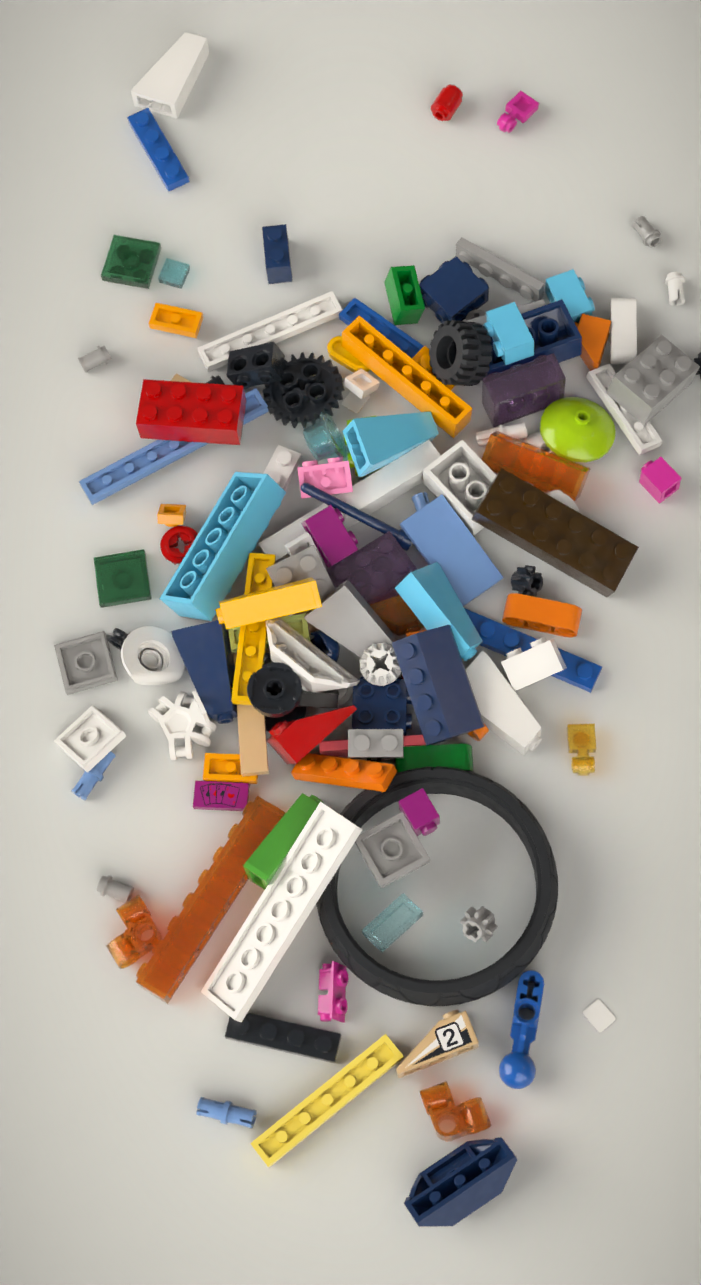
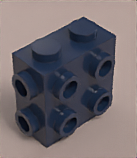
M457 256L450 261L443 262L436 272L425 276L419 284L424 307H429L442 324L448 320L463 321L470 311L479 309L489 300V286L487 282L481 277L478 278L473 273L470 265L465 261L462 262Z
M361 676L358 679L359 683L353 686V705L357 710L352 713V729H403L404 736H407V730H412V714H407V704H412L404 679L398 677L388 685L377 686Z

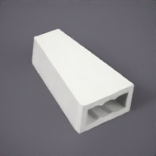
M185 32L133 87L131 93L134 105L143 109L149 108L150 111L177 119L209 55L207 38Z
M482 650L466 668L481 717L489 730L524 756L528 750L534 751L542 740L540 738L541 726L488 654Z

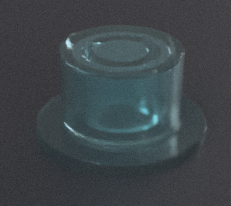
M326 411L320 413V422L303 430L307 446L317 461H321L334 454L345 458L347 453L342 436L332 417Z

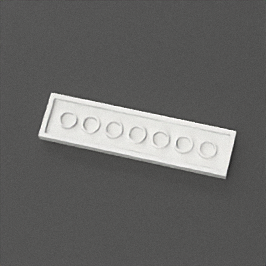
M322 802L319 803L201 991L236 1021H243L363 830Z

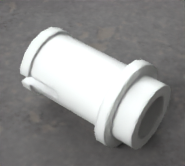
M671 272L665 279L669 292V304L673 306L675 300L676 306L685 303L683 290L685 278L680 272Z

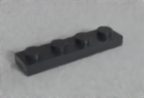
M247 1013L242 1022L229 1017L224 1036L226 1039L330 1063L336 1062L341 1034L251 1013Z

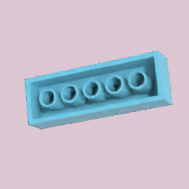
M235 472L161 595L160 600L181 617L212 621L217 615L215 609L220 607L219 601H223L231 591L233 583L249 558V553L253 552L256 548L257 542L267 529L272 516L280 507L286 491L268 474Z

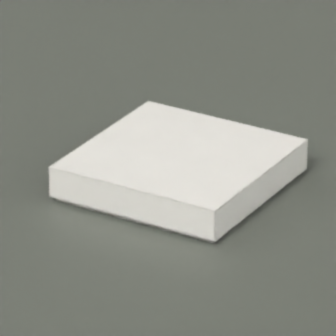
M92 705L54 742L88 773L126 737V734Z

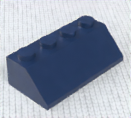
M562 299L521 314L534 340V356L505 365L502 357L496 356L493 348L494 341L490 337L492 361L489 364L490 369L485 373L486 377L484 378L488 388L581 355L582 336Z
M450 625L419 632L392 642L426 746L438 744L485 727Z

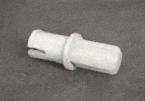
M525 422L504 427L501 424L499 428L476 433V441L480 447L501 442L504 445L506 441L527 438Z

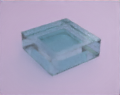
M167 258L158 277L159 283L182 289L190 271L189 264Z

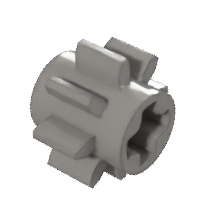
M473 906L465 912V917L460 920V923L463 925V934L475 943L480 938L487 942L493 936L492 933L498 928L494 924V914L484 908V906H481L477 911Z

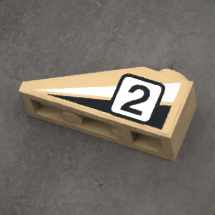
M453 1010L444 1014L443 1020H440L396 1068L398 1077L402 1078L478 1048L479 1042L467 1012L459 1013V1010Z

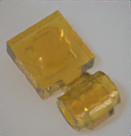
M567 724L568 753H578L577 757H572L571 759L572 773H577L578 776H589L590 773L595 772L594 756L589 757V753L596 752L595 724Z

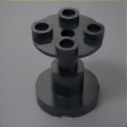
M271 662L263 665L261 669L250 676L247 684L248 697L254 709L265 716L267 732L279 722H284L285 720L289 722L305 717L306 707H296L302 698L301 680L290 666L284 663Z

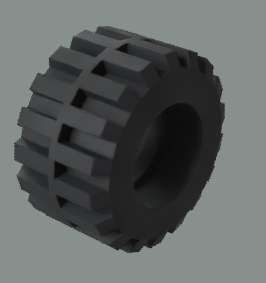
M448 320L444 324H440L438 330H435L433 334L434 338L431 340V349L429 350V362L433 375L445 385L473 386L479 384L480 380L486 377L485 373L489 371V364L492 361L490 335H487L486 328L482 327L480 323Z

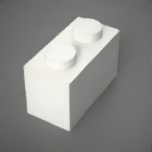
M543 637L531 642L532 648L522 652L521 648H518L506 654L508 659L501 663L514 691L567 668L554 639L546 641V638Z

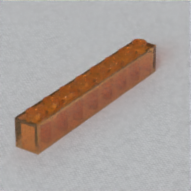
M259 796L255 798L254 802L249 801L242 813L244 817L239 824L232 826L227 836L229 840L224 847L220 846L213 856L214 863L209 870L205 869L198 879L199 886L194 893L190 892L186 896L182 904L184 908L180 915H175L171 919L167 927L168 933L163 940L159 939L152 949L153 956L148 963L144 962L136 974L138 978L136 983L139 987L166 1004L169 1003L248 881L243 865L285 815L283 810Z

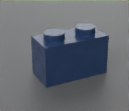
M286 224L262 227L268 284L293 282Z

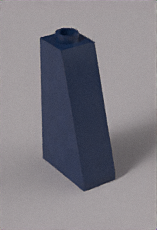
M216 620L171 631L174 642L208 717L219 724L232 722L233 718H237V704H232L231 701L235 664L230 647L229 631L226 629L225 623L219 625V621Z

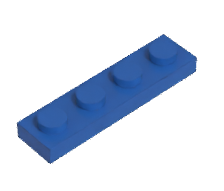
M149 108L128 116V123L168 192L189 183L187 173Z
M355 297L339 313V319L348 326L358 316L362 317L411 358L424 347Z

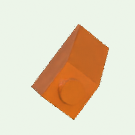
M582 314L580 322H575L582 336V353L580 357L591 371L600 367L610 333L611 320Z

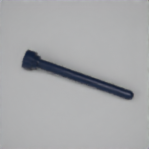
M309 483L301 485L300 488L303 493L329 506L332 505L334 509L338 508L340 512L393 538L394 542L398 544L397 547L408 551L411 547L412 541L403 529L398 530Z

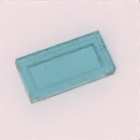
M402 893L362 929V934L381 952H384L423 916V911Z

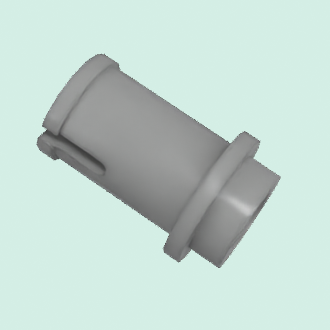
M645 216L637 218L640 225L634 221L632 227L643 238L644 245L650 248L658 245L661 241L659 230H655Z
M97 346V350L78 358L85 373L104 362L108 364L107 361L111 357L105 346L101 348Z
M109 875L108 877H101L97 891L101 892V896L108 895L127 904L132 897L134 887L115 881Z

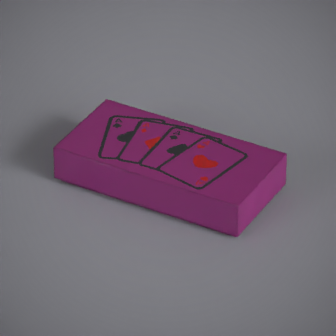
M195 781L193 808L247 812L250 785L249 783Z

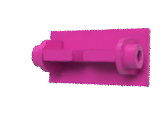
M331 961V964H322V969H319V990H328V995H318L317 1015L320 1016V1021L330 1022L331 1019L345 1023V1014L348 1009L345 996L349 977L346 966L335 961Z

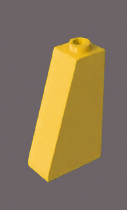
M311 577L219 601L220 608L215 610L219 625L225 623L226 629H231L320 608L322 604L316 581Z

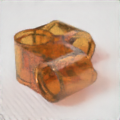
M137 895L116 909L127 930L113 939L106 947L119 969L127 968L137 962L141 957L156 949L162 940V935L140 895ZM153 930V935L149 940H141L144 931Z
M447 1081L419 1091L435 1133L443 1141H453L466 1135L481 1132L492 1126L481 1097L467 1100L455 1106ZM446 1119L452 1120L455 1123L454 1130L448 1133L441 1131L439 1128L440 1123Z

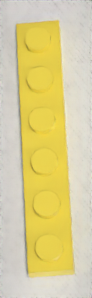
M386 1034L383 1035L250 1144L268 1168L271 1167L401 1061L404 1056Z

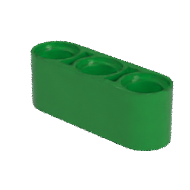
M469 744L404 747V759H394L397 773L421 767H451L474 772L472 746Z

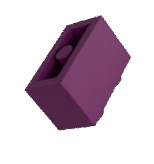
M332 505L301 523L305 531L311 535L328 568L358 550L356 547L358 541L351 530L347 532L342 523L345 521L343 515L338 508L333 509Z

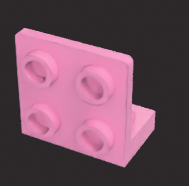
M343 457L329 458L328 464L318 465L317 460L302 462L303 467L297 468L300 487L303 483H309L330 495L353 492L349 461H343ZM301 491V499L312 498Z

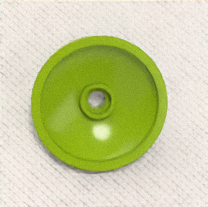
M564 397L558 399L544 410L540 420V433L545 444L555 454L570 461H595L609 452L615 440V425L610 415L599 404L585 398Z

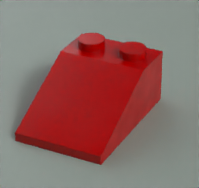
M352 705L289 722L286 720L279 722L269 731L271 736L267 739V742L286 764H296L357 709Z

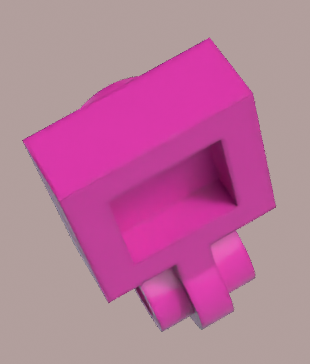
M520 91L506 104L505 111L509 114L503 113L498 119L497 125L499 130L502 132L507 131L508 133L512 132L517 124L515 119L524 124L538 110L539 103Z

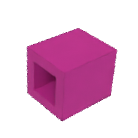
M659 457L654 462L652 460L648 461L641 468L639 483L659 504L679 489L681 477L662 457Z

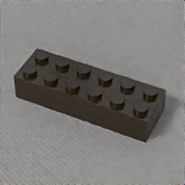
M503 468L495 476L471 519L606 598L616 591L639 548Z

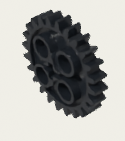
M301 352L299 359H296L293 354L291 355V361L288 362L284 359L282 380L264 384L266 389H263L262 392L265 397L264 401L268 406V411L274 415L276 421L281 419L284 426L291 421L293 428H296L297 424L301 423L304 429L307 426V422H311L313 426H316L317 419L325 422V414L333 416L331 408L339 409L337 400H343L342 391H344V386L338 367H333L331 360L325 362L323 355L319 356L316 360L314 353H311L309 358H305L304 352Z

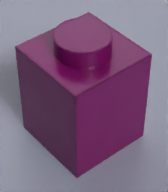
M423 788L398 801L399 810L403 811L417 836L420 834L427 836L438 828L440 816Z

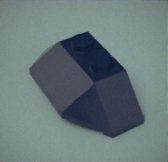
M502 1137L494 1138V1140L467 1141L418 1174L409 1197L404 1201V1205L419 1227L454 1226L503 1192L518 1159Z

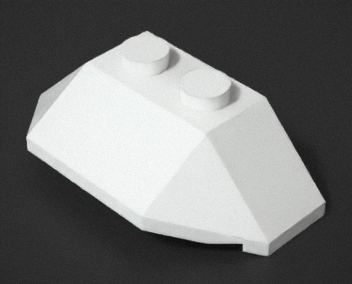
M279 617L265 622L271 660L290 666L299 676L304 691L313 693L348 688L359 683L358 679Z

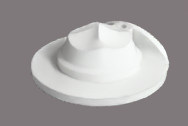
M144 626L133 630L123 642L121 649L122 662L135 683L141 685H162L176 682L181 678L185 664L172 634L155 626Z

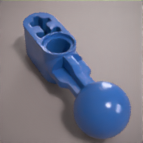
M532 970L524 972L519 978L510 1036L513 1039L512 1052L507 1054L499 1065L501 1080L505 1085L513 1089H523L529 1086L536 1074V1067L529 1056L530 1044L536 1040L544 979L540 973ZM529 982H534L535 986L532 999L527 998ZM524 1008L531 1009L534 1012V1017L530 1020H524L519 1016V1011Z

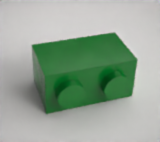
M415 265L391 267L384 284L394 325L418 324L425 307Z

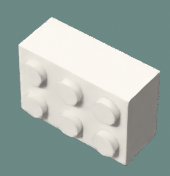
M461 440L423 469V484L436 497L443 494L473 536L484 528L471 519L496 474Z

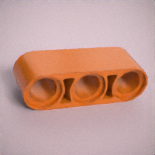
M510 593L506 599L502 621L514 627L563 637H576L582 609L573 604Z

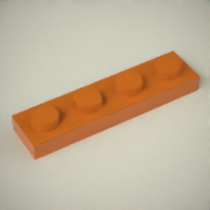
M308 753L296 763L291 771L295 780L386 792L397 773L394 764Z

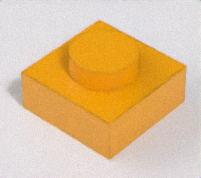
M161 504L157 514L158 524H165L168 527L183 525L186 517V505Z

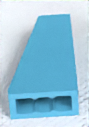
M431 411L356 418L343 430L359 477L388 465L427 440L432 441L439 434Z
M438 562L411 572L395 587L396 591L427 630L445 625L451 626L461 658L464 661L469 660L478 652L475 648L483 641Z

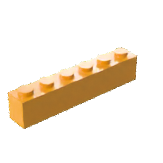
M358 316L342 331V347L418 410L421 412L431 411L435 423L452 438H455L470 422L472 407L362 317Z

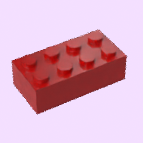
M143 379L136 419L140 438L240 445L246 408L244 387L239 385Z

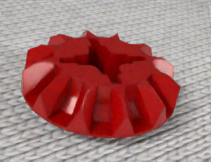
M176 526L169 529L163 535L160 542V549L165 559L171 561L174 565L180 564L198 533L188 526ZM178 538H181L184 544H188L184 546V553H181L178 548H174L178 546Z

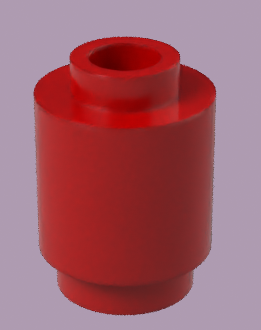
M449 84L442 88L431 105V111L437 120H451L460 106L463 93L457 86Z

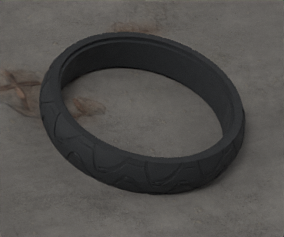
M413 768L396 773L386 792L363 790L347 804L340 814L361 828L372 816L382 809L422 788L426 794L456 795L478 802L494 811L517 833L529 854L534 869L536 900L529 923L521 937L503 957L474 974L450 980L416 979L392 971L378 963L352 937L343 921L338 906L337 884L340 866L317 901L316 906L320 923L334 952L347 968L364 983L382 994L411 1004L423 1006L459 1005L490 995L506 986L522 973L539 953L548 937L557 909L558 874L551 845L536 817L521 800L499 783L475 772L464 771L459 768Z

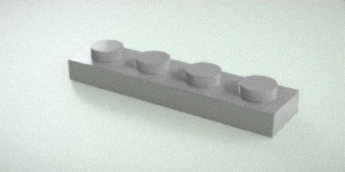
M462 237L457 242L456 256L462 262L465 261L470 266L478 269L482 275L490 276L499 281L502 286L514 289L525 299H532L536 302L544 296V282Z

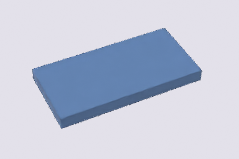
M443 494L400 523L401 528L428 565L435 562L439 563L463 607L504 578Z

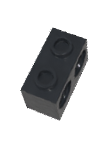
M274 341L229 351L226 376L233 385L243 386L244 389L281 381L283 378L285 355Z

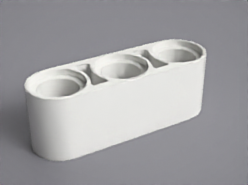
M611 298L610 364H628L637 356L636 298Z

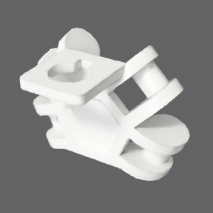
M196 690L192 692L193 697H189L187 692L181 691L177 696L175 704L162 696L159 699L160 704L155 709L151 708L148 711L149 715L160 723L169 741L171 760H177V757L187 756V759H193L192 740L199 745L209 747L211 732L216 730L217 726L210 722ZM195 725L202 728L200 734L193 732ZM185 738V746H176L175 739Z

